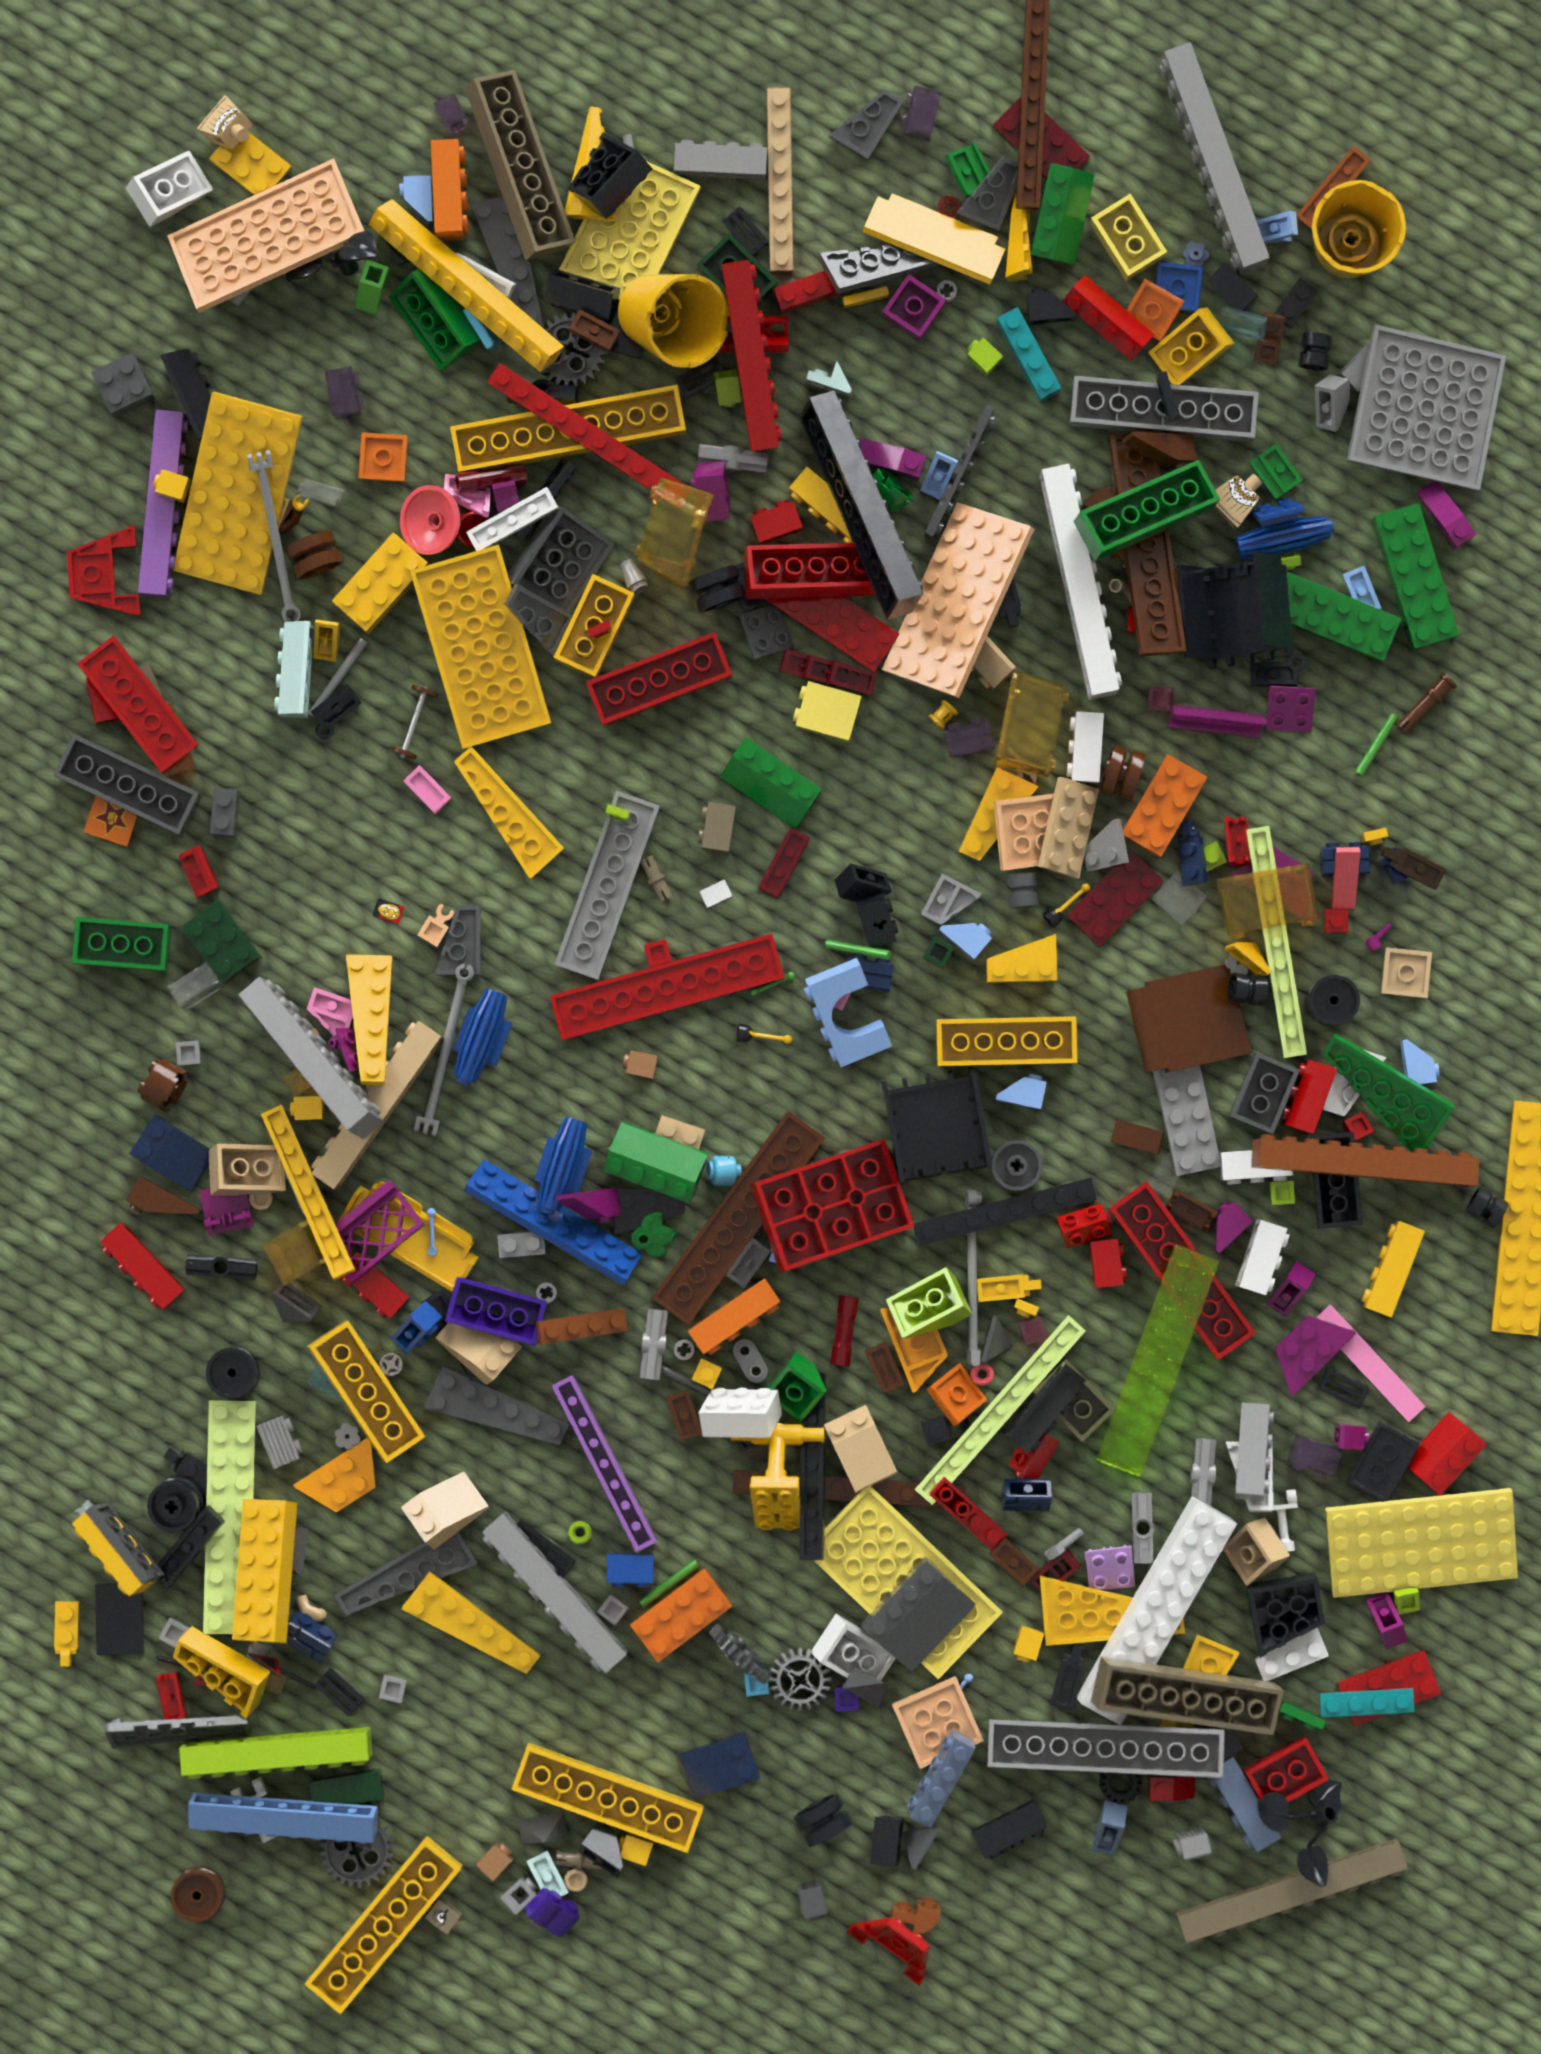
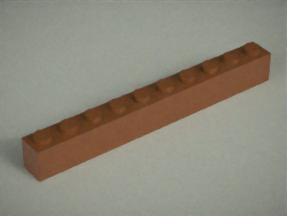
M1261 1135V1139L1253 1140L1251 1168L1472 1187L1478 1186L1479 1158H1472L1471 1153L1458 1152L1457 1156H1449L1450 1151H1436V1154H1428V1149H1414V1152H1406V1147H1392V1150H1384V1145H1371L1370 1148H1363L1362 1143H1349V1146H1341L1340 1141H1327V1144H1319L1318 1139H1305L1304 1143L1297 1142L1296 1137H1283L1282 1141L1275 1140L1274 1135Z

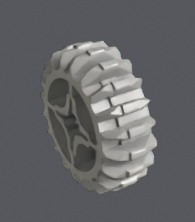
M798 1647V1654L794 1655V1651L791 1648L789 1649L790 1657L787 1658L785 1653L780 1654L784 1660L783 1662L777 1659L774 1660L778 1669L770 1668V1672L776 1674V1676H771L769 1679L770 1682H776V1684L770 1686V1690L778 1689L779 1692L774 1695V1698L778 1699L783 1696L784 1698L780 1703L782 1706L788 1700L790 1701V1710L794 1708V1703L798 1704V1711H802V1704L806 1703L807 1709L810 1710L811 1701L817 1706L820 1704L816 1698L817 1696H820L822 1699L826 1698V1695L821 1692L822 1689L830 1690V1686L824 1684V1682L832 1680L831 1677L824 1676V1674L830 1672V1668L822 1669L823 1664L817 1662L814 1656L813 1658L810 1657L811 1649L808 1648L806 1655H803L802 1647ZM798 1660L808 1662L800 1670H795L788 1666L789 1663ZM813 1667L817 1669L820 1676L818 1687L808 1678ZM782 1671L792 1680L787 1692L783 1689L780 1681ZM805 1672L806 1677H804V1680H806V1683L800 1682L795 1686L796 1678H794V1675L800 1676ZM801 1688L812 1692L807 1697H793V1694Z

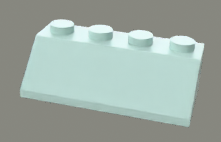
M310 621L284 622V628H280L279 641L283 642V649L278 652V665H281V674H277L276 688H280L279 697H275L274 710L278 711L280 717L308 718L314 626Z

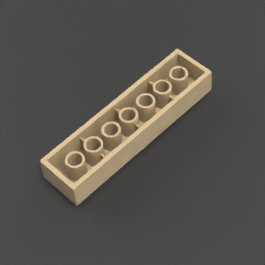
M419 1020L416 1024L413 1022L410 1024L405 1032L408 1036L403 1043L399 1041L391 1052L394 1056L390 1062L386 1061L385 1085H368L365 1089L368 1094L365 1098L370 1103L374 1102L381 1110L379 1115L384 1121L364 1139L349 1132L341 1123L338 1127L340 1130L338 1136L331 1137L324 1147L327 1149L324 1156H318L311 1167L314 1170L311 1174L332 1189L338 1190L442 1043L444 1037Z

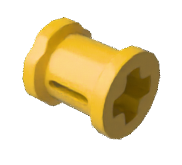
M943 699L941 701L942 705L935 713L928 716L941 730L945 729V724L954 715H958V711Z

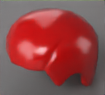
M471 510L461 514L457 538L466 547L475 548L466 532L487 521V518Z

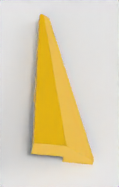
M589 108L572 181L580 168L588 164L591 159L589 153L593 148H598L601 143L599 137L602 132L605 133L604 127L601 126L600 122L601 108ZM569 191L565 206L567 217L575 220L615 221V213L604 219L595 214Z
M1016 190L1012 200L1005 276L1008 282L1027 280V274H1033L1029 234H1032L1030 210L1016 209Z

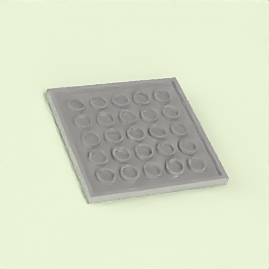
M1374 325L1346 461L1479 491L1506 355Z

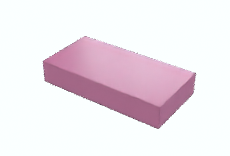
M420 765L403 780L435 815L452 799Z

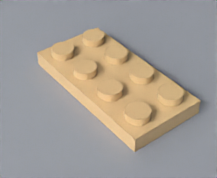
M1064 777L1057 778L1038 867L1079 879L1099 789Z

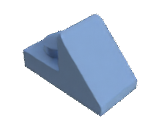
M1288 211L1256 221L1264 244L1288 242L1292 240L1291 236L1298 235L1297 218L1294 211Z
M937 451L920 491L941 500L958 460Z

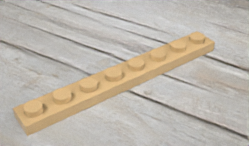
M767 88L770 272H793L790 88Z

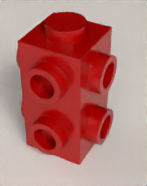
M1101 1203L1057 1217L1066 1248L1111 1235L1109 1225L1113 1224L1109 1211L1104 1212Z
M1044 1432L1040 1437L1042 1442L1034 1452L1030 1449L1026 1453L1018 1447L1008 1465L1016 1469L1014 1474L1022 1479H1027L1028 1477L1038 1479L1059 1444V1440Z

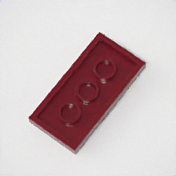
M1021 97L992 125V128L1017 152L1019 147ZM1044 112L1042 176L1047 180L1050 163L1080 169L1090 158V155Z
M1131 849L1127 853L1129 863L1114 866L1066 915L1099 948L1164 882Z

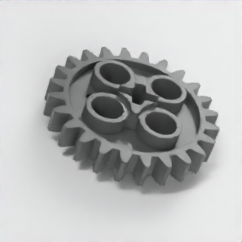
M573 312L571 318L566 313H563L562 320L555 315V323L552 324L547 320L549 328L543 329L563 346L568 348L573 346L578 352L589 354L590 358H584L573 352L569 354L565 349H562L560 361L553 363L541 373L543 375L549 374L548 380L550 382L557 378L556 385H561L563 381L565 385H571V382H573L578 388L579 381L587 385L588 377L593 380L596 379L593 374L595 371L602 373L598 366L599 364L606 365L602 356H608L609 353L593 344L586 349H582L580 344L583 339L570 333L567 340L560 341V333L569 329L576 313ZM582 360V368L577 371L573 370L572 365L574 361Z
M718 1624L710 1630L709 1633L717 1641L718 1648L741 1671L753 1676L762 1684H765L772 1675L764 1667V1662L752 1648L747 1647L748 1644L740 1637L730 1632L728 1633Z
M381 1819L377 1821V1834L373 1843L361 1844L355 1841L357 1847H362L360 1857L365 1864V1869L361 1868L357 1852L351 1851L354 1847L353 1841H348V1847L343 1849L337 1846L335 1840L326 1839L327 1841L319 1843L321 1847L325 1848V1850L319 1852V1855L326 1857L321 1862V1865H329L325 1872H334L332 1880L340 1877V1885H343L345 1881H349V1888H351L354 1882H357L358 1887L361 1888L363 1881L368 1886H371V1878L378 1882L380 1880L378 1873L386 1875L387 1871L384 1866L391 1867L392 1863L387 1858L395 1856L394 1853L389 1852V1849L394 1848L395 1844L388 1843L393 1835H385L389 1827L381 1828ZM366 1852H376L378 1860L376 1862L368 1861ZM352 1859L356 1863V1869H346L344 1861Z

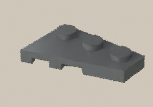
M884 89L853 117L845 121L841 127L833 131L829 138L868 161L901 109L904 101Z
M1001 157L956 213L999 231L1017 187L1018 163L1006 157Z
M514 584L504 605L547 653L554 657L573 615L523 587Z
M457 906L434 975H456V968L466 963L465 968L461 969L460 975L469 974L466 969L468 964L473 967L474 975H481V906Z

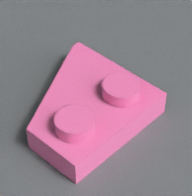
M445 474L444 489L454 497L457 504L484 517H489L491 487L459 493L455 484L456 475Z
M314 987L307 1010L333 1036L337 1035L336 1028H350L353 1021L351 1000Z

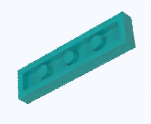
M1413 1688L1319 1693L1320 1717L1414 1712Z

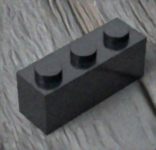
M555 269L548 276L544 301L551 303L553 307L572 309L576 314L580 309L601 321H606L616 314L620 288Z
M1034 1799L971 1831L984 1858L990 1857V1859H994L1003 1854V1849L1009 1846L1012 1849L1024 1843L1023 1839L1029 1836L1035 1838L1045 1832L1044 1828L1047 1825Z

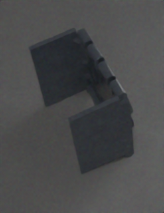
M1254 552L1253 561L1206 569L1177 565L1180 610L1186 644L1184 658L1208 660L1209 668L1216 669L1217 660L1226 659L1227 666L1231 667L1235 665V657L1246 656L1248 664L1254 663L1255 654L1266 653L1268 661L1274 660L1275 651L1284 650L1286 658L1293 657L1286 565H1282L1281 555Z
M973 1066L968 1067V1077L954 1079L952 1070L947 1071L949 1080L931 1083L930 1075L926 1074V1084L908 1087L907 1078H902L903 1088L893 1090L888 1089L886 1081L881 1082L899 1182L919 1179L918 1170L920 1169L923 1171L924 1178L942 1175L941 1166L945 1165L946 1174L965 1171L964 1162L968 1161L969 1170L992 1166L977 1075L974 1074Z

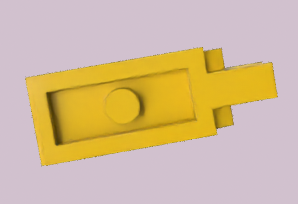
M1023 1274L976 1279L978 1302L1025 1298V1296H1030V1290L1042 1289L1040 1279L1029 1280L1028 1275Z
M55 1601L54 1648L55 1654H60V1666L70 1667L72 1654H77V1649L79 1648L80 1601Z

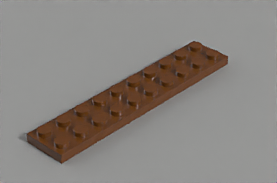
M1116 434L1108 437L1116 496L1161 476L1158 463L1122 444V439L1129 434ZM1168 529L1124 549L1139 656L1174 655L1186 652Z
M787 1111L654 1293L652 1299L689 1325L763 1224L750 1184L805 1166L825 1137Z

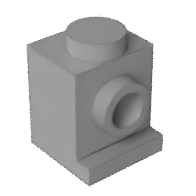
M521 1876L501 1894L500 1898L517 1915L537 1895L535 1891L537 1886L529 1877L524 1879ZM520 1888L524 1889L525 1895L519 1896L517 1890Z

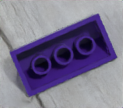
M457 1276L450 1295L445 1322L535 1346L538 1338L535 1322L542 1321L547 1301Z

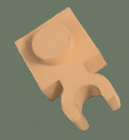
M443 904L437 907L436 918L429 915L418 933L419 937L436 947L440 945L449 930V927L444 923L451 920L454 916L453 910L447 916L441 914V910L444 907Z

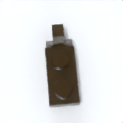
M1386 846L1381 856L1391 861L1389 866L1393 867L1394 870L1433 890L1437 889L1447 870L1407 848L1398 847L1397 851Z

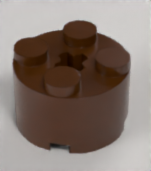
M166 1059L154 1060L148 1069V1072H150L146 1081L143 1080L137 1092L141 1094L142 1100L167 1113L171 1110L168 1106L171 1103L175 1105L180 1099L187 1084L184 1077H189V1072Z

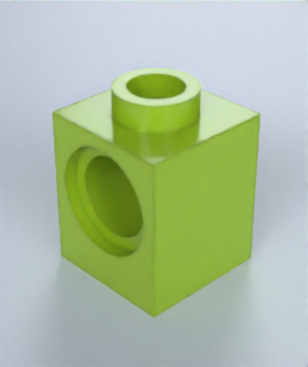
M984 337L980 341L974 340L967 348L969 352L966 358L986 377L1003 359V355Z
M737 369L714 372L719 406L732 407L742 402Z

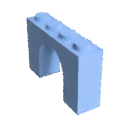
M857 958L805 979L808 987L804 988L808 1000H813L816 1007L812 1008L816 1020H821L824 1027L820 1030L825 1042L829 1040L832 1048L828 1050L833 1062L838 1061L840 1067H843L892 1047L881 1019L853 1030L840 1028L832 1021L833 1007L842 996L868 986Z

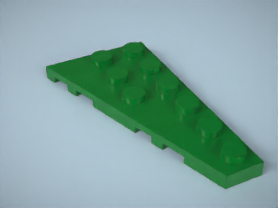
M1336 1033L1322 1053L1333 1067L1338 1068L1337 1072L1348 1080L1352 1089L1364 1098L1365 1103L1385 1126L1398 1136L1402 1145L1406 1146L1411 1152H1414V1149L1428 1148L1455 1107L1451 1102Z

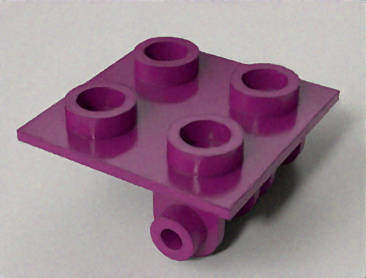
M1269 686L1267 691L1268 707L1265 730L1312 732L1316 688Z
M336 1028L337 1035L328 1041L329 1047L333 1050L342 1049L348 1072H360L355 1029Z
M210 1188L199 1190L205 1217L204 1225L208 1231V1236L254 1226L248 1195L214 1196L210 1194Z

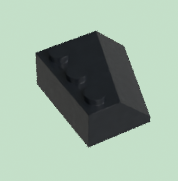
M602 132L599 137L601 143L597 149L593 148L589 153L590 161L587 165L580 168L568 189L595 214L607 219L631 195L638 184L646 179L653 168L638 150Z
M1314 1572L1256 1582L1246 1586L1251 1621L1260 1658L1277 1647L1280 1648L1286 1645L1292 1639L1298 1636L1301 1637L1325 1624L1318 1578Z

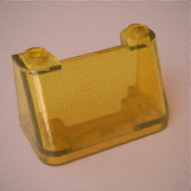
M660 478L658 486L653 485L649 498L653 499L642 544L638 543L634 556L638 557L637 561L676 587L686 589L694 571L699 542L714 494Z
M1013 670L994 767L1048 777L1050 771H1055L1057 758H1054L1053 754L1063 704L1067 705L1070 691H1066V686Z
M1309 864L1216 879L1227 935H1232V939L1246 937L1245 932L1293 923H1301V927L1315 925V920H1319Z

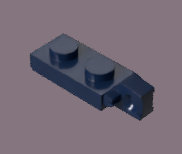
M1182 821L1178 844L1183 886L1205 883L1208 880L1203 837H1200L1199 831H1196L1195 821Z

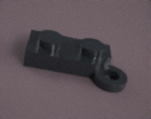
M1296 653L1288 659V662L1251 663L1250 687H1297V672L1305 668L1306 659L1303 655ZM1298 659L1301 665L1294 666L1292 661Z
M348 684L344 685L311 711L312 715L319 722L315 733L320 739H329L334 733L333 725L362 703ZM324 727H328L327 733L322 734L321 730Z

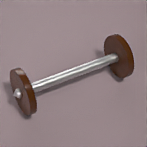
M412 685L411 689L421 693L403 748L391 747L390 751L399 754L401 759L408 757L416 760L417 755L408 752V748L426 695L437 698L438 693L429 690L427 686Z

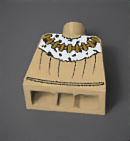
M225 95L197 129L211 143L233 149L239 141L244 142L248 139L252 123Z
M1252 474L1244 482L1237 475L1216 489L1220 501L1214 507V510L1235 531L1260 499L1254 491L1262 485L1261 480L1255 474Z

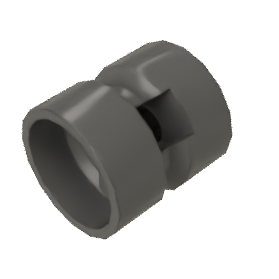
M1036 873L1006 876L1007 889L1012 892L1008 895L1009 909L1039 906L1038 892L1034 891V888L1037 886Z

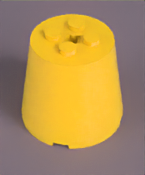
M1362 180L1345 182L1332 188L1317 205L1312 220L1313 243L1319 263L1332 275L1347 279L1357 278L1386 266L1399 252L1406 231L1405 216L1397 199L1390 192L1377 186L1376 183ZM1347 238H1350V241L1354 240V241H1355L1354 244H1353V245H1349V243L1347 244V243H1346Z
M694 274L644 275L633 280L626 287L620 298L618 317L625 334L671 366L693 368L706 363L719 351L727 336L726 326L727 316H729L727 300L721 289L714 282L703 276Z

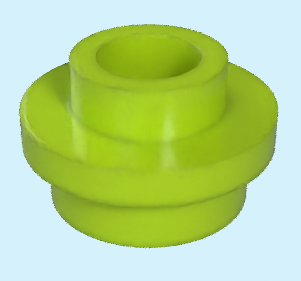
M584 1521L574 1522L568 1531L569 1538L576 1544L586 1543L592 1535L590 1525ZM578 1528H582L585 1531L582 1537L576 1535Z

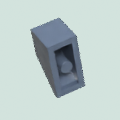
M1105 1800L1094 1836L1093 1851L1115 1855L1125 1828L1128 1806Z

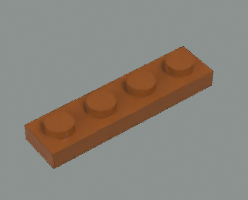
M1353 145L1296 214L1297 220L1312 231L1313 215L1324 195L1337 185L1355 181L1371 159Z
M625 1308L535 1322L539 1345L628 1331Z

